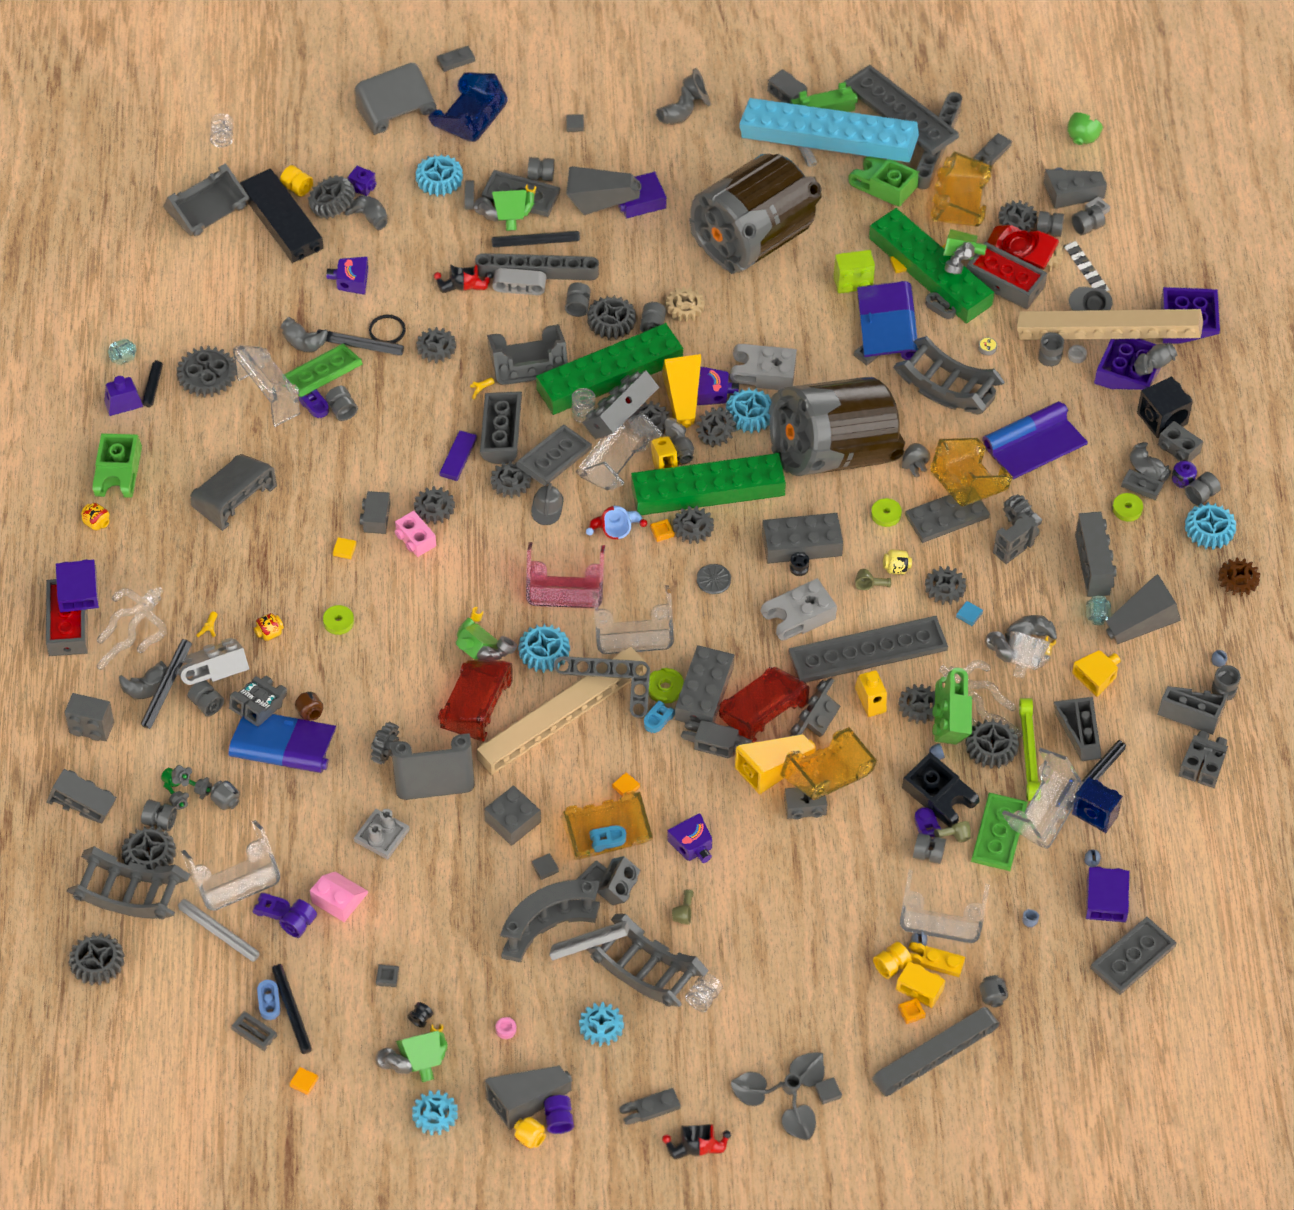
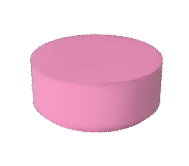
M508 1017L499 1019L496 1023V1034L502 1039L512 1038L516 1034L515 1021Z

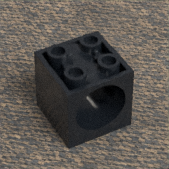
M1171 376L1141 390L1137 414L1158 439L1160 433L1173 421L1182 427L1188 424L1193 401L1191 396L1182 389L1180 383L1176 382Z

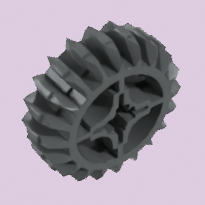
M335 175L333 178L329 176L328 179H323L321 183L318 182V185L313 187V191L310 192L308 197L309 207L320 218L325 217L328 219L330 216L332 218L335 215L340 216V213L346 212L345 209L351 207L350 203L354 202V187L343 176L338 177Z
M607 295L605 299L600 297L599 301L594 300L593 305H590L587 313V322L591 331H594L595 335L600 334L601 339L605 336L608 340L611 337L617 339L618 336L623 338L624 334L629 335L630 330H633L636 322V312L628 300L623 301L622 296L616 298L614 295L613 298H609Z
M994 718L991 722L985 719L983 724L978 721L976 726H972V734L966 739V751L970 753V759H975L976 764L981 762L983 768L989 765L990 769H992L996 765L999 769L1001 764L1007 766L1008 761L1012 762L1014 756L1017 755L1019 747L1018 736L1014 734V728L1009 729V724L1002 725V720L996 723Z
M153 825L150 829L143 826V830L140 831L136 828L135 834L129 833V838H126L124 845H122L121 855L126 865L132 862L146 865L147 869L155 870L156 866H169V864H173V858L176 857V845L173 837L169 836L167 830L162 831L161 827L155 830Z
M102 932L99 936L92 933V937L89 938L84 935V940L78 939L77 945H72V952H69L71 972L75 974L77 980L81 979L84 984L88 981L91 986L95 982H98V985L101 986L102 981H106L109 984V978L116 979V973H121V966H124L125 955L122 951V946L118 944L116 938L112 939L109 934L104 937Z

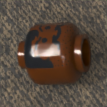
M304 692L295 701V708L304 720H316L323 712V703L314 692Z

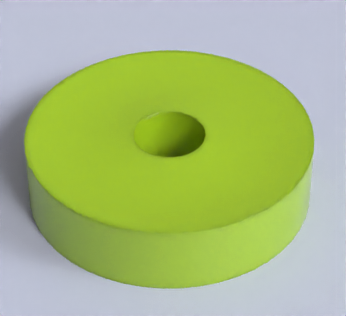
M1123 493L1114 499L1112 510L1114 515L1122 521H1135L1142 515L1143 502L1135 494Z
M889 498L877 500L873 504L871 511L873 521L883 527L896 525L900 521L902 514L900 504Z
M335 605L328 608L323 615L325 629L335 635L349 632L354 625L353 612L343 605Z

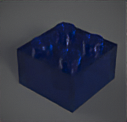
M1088 777L1076 793L1072 815L1107 833L1119 816L1123 796L1116 790L1102 785L1100 781Z

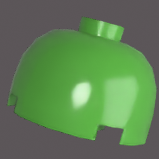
M1075 112L1068 121L1067 131L1074 143L1078 145L1090 144L1098 139L1103 125L1097 119L1095 121L1090 120V116L1087 114Z

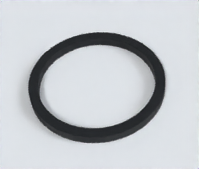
M389 314L381 315L376 317L370 323L369 334L371 338L374 340L379 339H377L373 335L372 327L377 321L384 318L395 319L398 322H400V324L403 327V331L398 338L384 342L396 343L400 341L405 335V324L397 316Z

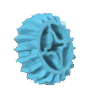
M434 154L432 158L428 156L427 160L422 159L415 172L419 188L423 189L424 193L428 192L430 196L432 194L436 196L442 194L445 196L446 193L451 195L452 191H457L463 180L462 167L459 162H456L455 158L450 159L449 155L443 157L442 154L440 156Z
M741 388L740 393L735 391L734 396L730 395L729 401L726 403V409L734 416L733 420L736 422L737 431L743 429L744 433L747 430L752 434L756 430L759 433L760 429L765 430L767 425L770 426L769 409L771 399L769 394L764 395V391L758 392L757 388L754 391L750 390V388L744 391Z
M1207 502L1204 506L1200 503L1198 507L1194 506L1192 511L1188 513L1185 520V531L1187 532V537L1191 538L1192 543L1198 542V547L1204 545L1205 550L1208 547L1214 550L1217 546L1221 549L1223 545L1227 546L1229 541H1232L1236 533V520H1234V514H1230L1229 509L1224 510L1223 505L1218 507L1216 503L1210 505Z
M544 623L543 627H539L536 624L535 629L529 627L528 632H524L523 637H520L518 645L519 657L524 665L527 664L529 669L534 667L536 672L539 669H542L543 673L546 669L552 672L557 658L562 656L569 657V639L566 637L565 632H561L559 627L554 629L553 625L546 627ZM562 660L558 663V669L560 667V664H565V660Z

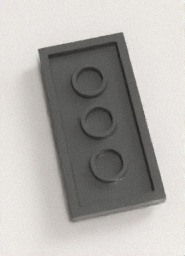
M493 170L482 193V197L488 198L490 202L494 203L492 192L525 190L526 185H528L529 190H533L534 186H536L534 205L530 213L549 217L559 196L560 187Z
M563 424L520 458L516 466L543 486H546L589 452L592 444Z
M971 486L906 511L905 516L921 542L924 543L986 520L990 517V513L974 487Z
M1146 917L1094 961L1090 969L1121 995L1173 950L1177 942L1150 918Z

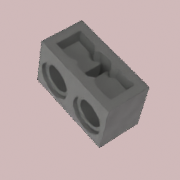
M1173 421L1160 433L1158 445L1164 451L1173 455L1178 461L1191 462L1201 453L1203 441Z
M625 856L612 859L600 882L597 893L612 906L625 903L630 897L629 893L632 887L638 881L637 877L641 870Z

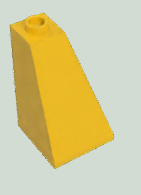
M701 354L664 360L662 376L672 415L685 428L694 425Z
M803 734L739 745L736 747L735 769L760 795L815 758L816 746L812 740L807 739Z

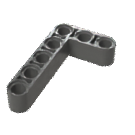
M566 656L555 660L554 668L561 675L631 679L630 712L632 716L638 719L646 716L648 712L650 667L646 662ZM562 660L567 661L569 665L565 671L558 669V663ZM580 662L588 664V669L585 672L578 671L577 665ZM598 664H607V671L599 673L597 671ZM619 664L627 666L625 674L621 675L616 672ZM639 665H644L647 668V672L643 676L636 674V668ZM637 685L645 686L646 690L643 695L635 693L634 689ZM637 704L644 706V712L641 715L633 712V708Z

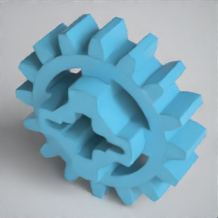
M602 1002L601 1006L598 1007L596 1003H593V1009L586 1007V1013H581V1020H579L580 1034H584L585 1041L591 1039V1045L598 1042L599 1047H601L602 1043L606 1042L609 1046L610 1040L617 1042V1035L622 1036V1029H624L623 1015H619L618 1008L612 1010V1004L605 1007L604 1002Z
M430 1090L429 1096L421 1094V1100L416 1099V1106L412 1107V1112L414 1113L412 1117L413 1121H416V1127L420 1128L422 1126V1133L429 1130L431 1136L434 1134V1131H437L439 1135H441V1130L443 1129L449 1132V1125L455 1126L454 1119H458V1108L454 1104V1098L448 1099V1093H445L443 1096L440 1095V1090H437L436 1094H433Z

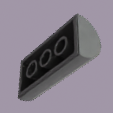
M522 392L485 393L480 454L483 459L490 463L502 464L504 462L507 464L509 461H514L517 457Z

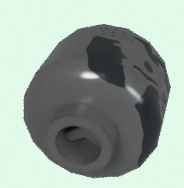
M218 781L211 788V800L220 809H234L239 804L240 791L229 781Z
M998 975L985 977L979 986L982 1001L985 1004L991 1005V1007L1002 1006L1003 1002L1008 998L1006 982L1004 979L999 978Z

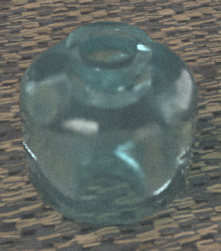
M125 338L115 341L109 347V358L118 365L130 362L135 358L136 346Z
M1092 596L1086 603V618L1092 621L1094 625H1103L1111 617V602L1105 596Z

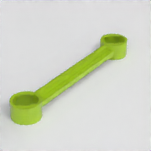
M1020 698L1019 716L1022 724L1027 781L1026 797L1027 801H1040L1041 791L1040 782L1038 781L1033 727L1032 698Z

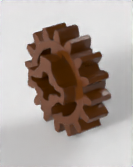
M1236 557L1234 562L1229 559L1228 564L1224 562L1219 570L1218 581H1221L1220 586H1226L1225 592L1233 591L1232 595L1239 593L1240 596H1243L1244 592L1250 595L1251 590L1256 591V587L1260 582V573L1257 572L1258 567H1252V561L1246 563L1245 558L1239 561V558Z

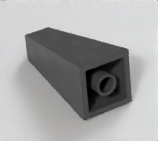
M569 167L566 195L583 215L638 199L640 196L641 183L630 173Z
M1158 574L1149 580L1106 621L1108 626L1106 632L1111 640L1115 639L1117 644L1181 621L1177 603Z
M560 1066L490 1077L485 1079L486 1100L510 1130L514 1128L519 1119L531 1117L544 1108V1101L547 1098L555 1095H566L572 1091L573 1079L569 1072L563 1071Z

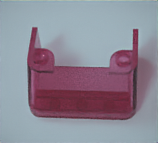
M529 542L527 549L526 600L530 605L571 608H597L601 605L604 587L605 545H601L600 564H590L586 568L585 578L547 576L546 565L541 561H532L533 542Z

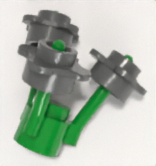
M177 765L174 769L168 767L161 775V780L165 782L163 787L171 794L169 802L179 810L188 806L187 798L189 794L181 791L175 792L172 787H177L180 784L182 786L193 785L195 786L194 792L199 794L202 800L210 794L212 783L209 782L208 777L201 778L197 782L190 780L192 769L190 767L183 768L182 765Z

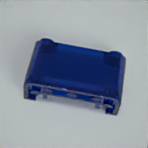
M464 72L457 83L461 95L445 115L438 109L432 111L428 116L431 124L468 142H476L507 104V95L495 73Z

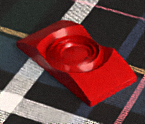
M1013 225L995 226L987 243L1037 268L1045 269L1059 244V239L1038 230L1028 232Z

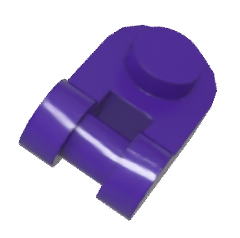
M317 390L301 398L299 397L302 406L306 407L314 417L323 418L328 415L329 405Z
M926 807L916 811L914 820L918 832L930 835V838L935 837L934 830L941 829L937 822L934 812Z
M260 893L258 897L259 902L252 910L257 916L281 920L287 912H290V903L285 899Z

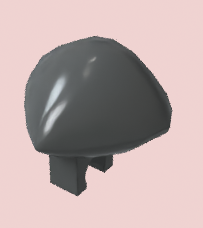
M911 444L903 455L902 468L910 469L914 477H919L918 467L923 472L927 471L925 464L930 460V452L922 444Z

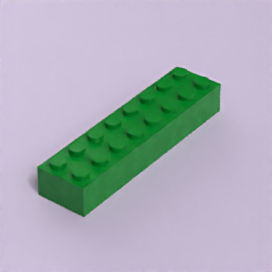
M898 208L893 209L870 225L869 239L889 257L893 256L906 267V272L930 293L936 292L950 304L949 309L951 310L953 306L956 309V315L966 324L993 306L994 291L964 265L961 274L945 271L946 261L950 260L951 256L944 255L945 249Z
M667 323L537 375L536 390L552 415H555L609 393L611 389L621 384L620 381L626 375L631 376L637 371L640 373L645 370L650 375L662 371L665 359L683 357V347Z
M779 453L631 473V488L635 507L641 516L678 511L682 508L686 510L688 506L693 509L695 506L701 508L785 496L786 481Z

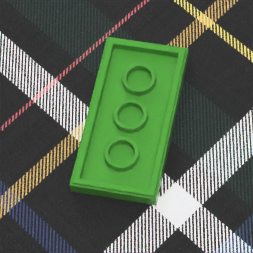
M341 344L281 377L282 381L301 398L363 365V363L346 345Z
M989 792L971 862L1011 871L1027 808V801Z

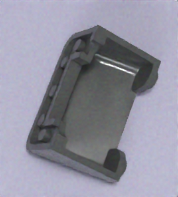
M413 62L363 80L355 87L356 108L373 135L385 132L389 126V120L416 109H419L423 115H429L437 111L436 103L421 70Z
M226 163L218 167L219 171L214 174L211 173L208 178L182 193L180 191L177 195L174 193L168 196L163 205L166 212L190 236L194 235L197 237L204 232L203 229L233 211H241L247 206L246 203L249 200V196Z
M559 324L545 327L542 331V340L507 345L503 335H487L494 373L498 383L502 385L534 381L537 375L568 363L566 342Z
M244 454L237 455L199 488L192 491L191 506L223 531L229 526L227 522L228 517L235 515V508L258 489L263 492L265 488L271 492L277 487L275 469L265 462Z
M470 733L453 737L451 741L452 749L412 753L411 746L407 742H391L397 796L402 800L462 794L472 791L475 786Z

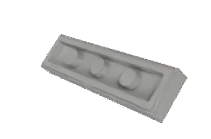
M625 920L553 944L549 955L552 960L627 936L630 926Z

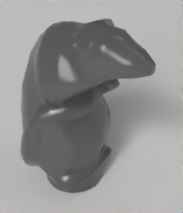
M682 86L678 103L668 104L656 110L658 120L664 124L684 122L694 109V97L685 86Z
M359 196L353 199V203H350L351 207L346 208V216L353 213H363L368 222L377 230L383 229L388 223L386 210L376 198Z
M290 317L286 318L280 327L283 330L282 334L295 349L303 352L317 351L324 345L328 334L327 329L319 334L317 332L308 333L302 325Z
M1172 343L1153 346L1146 354L1138 356L1134 363L1135 372L1139 376L1148 375L1153 372V368L1159 369L1171 360L1175 361L1177 356L1175 347Z
M665 418V435L670 437L677 451V461L681 464L689 463L693 460L694 445L685 436L686 428L678 423L676 418Z
M1147 442L1136 444L1129 456L1132 465L1139 473L1164 483L1171 474L1169 465L1165 466L1158 458L1148 456V451L1146 450Z
M1029 615L1013 622L1007 628L1005 638L1011 647H1017L1019 643L1026 642L1032 634L1038 636L1047 635L1052 639H1057V634L1053 622L1049 621L1045 616Z
M160 661L150 668L142 678H131L128 680L120 675V686L123 692L130 695L133 699L150 698L155 695L168 667Z

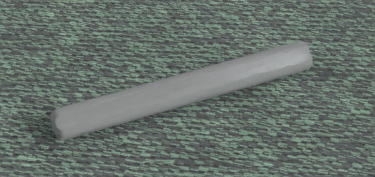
M183 899L178 904L179 910L249 960L254 962L260 956L258 950L188 900Z

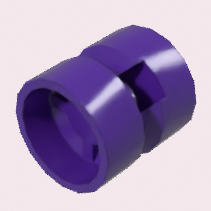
M297 899L290 907V912H287L282 917L279 924L289 935L300 938L306 931L307 925H310L317 917V912L307 902Z
M555 1095L547 1098L544 1101L547 1131L552 1134H563L571 1131L574 1128L573 1115L570 1113L572 1110L571 1099L565 1095Z

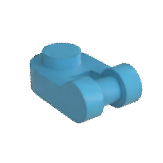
M658 701L645 716L644 728L650 733L659 732L675 716V709L665 706V703Z
M621 826L598 828L589 832L590 839L593 841L592 848L594 852H601L607 848L621 846L626 841V831Z

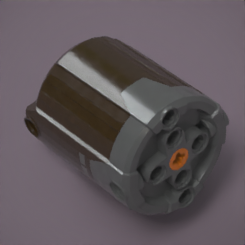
M761 154L695 195L691 204L689 218L691 234L696 239L699 247H702L712 260L722 266V269L727 270L731 274L742 272L809 229L815 218L816 204L822 198L821 185L815 177H805L799 167L787 157L779 154Z
M874 377L781 388L771 397L769 409L771 449L773 454L779 453L782 469L786 473L794 476H804L880 465L896 461L904 454L903 449L906 442L900 434L899 414L895 400L887 386Z

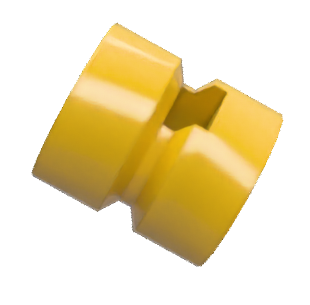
M294 165L285 168L280 177L284 187L290 189L299 197L308 194L314 182L311 176L302 172Z
M898 941L887 947L886 951H882L873 957L876 969L886 979L894 976L899 969L905 968L909 961L912 962L908 950Z

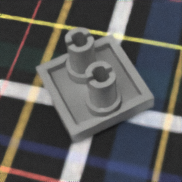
M375 809L355 835L354 842L388 860L410 831V827L393 818V813L390 809H383L382 811Z

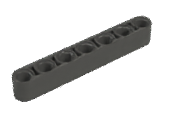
M951 92L947 95L939 114V118L953 129L961 112L962 95L957 92ZM946 147L933 156L926 150L924 151L917 171H919L917 188L927 189L930 187Z
M481 253L475 258V265L478 266V276L486 277V273L491 272L494 278L495 270L499 268L541 271L546 274V279L592 281L599 276V261L595 257Z
M983 1007L884 1067L872 1077V1081L884 1096H889L989 1035L998 1028L1000 1022L987 1007Z

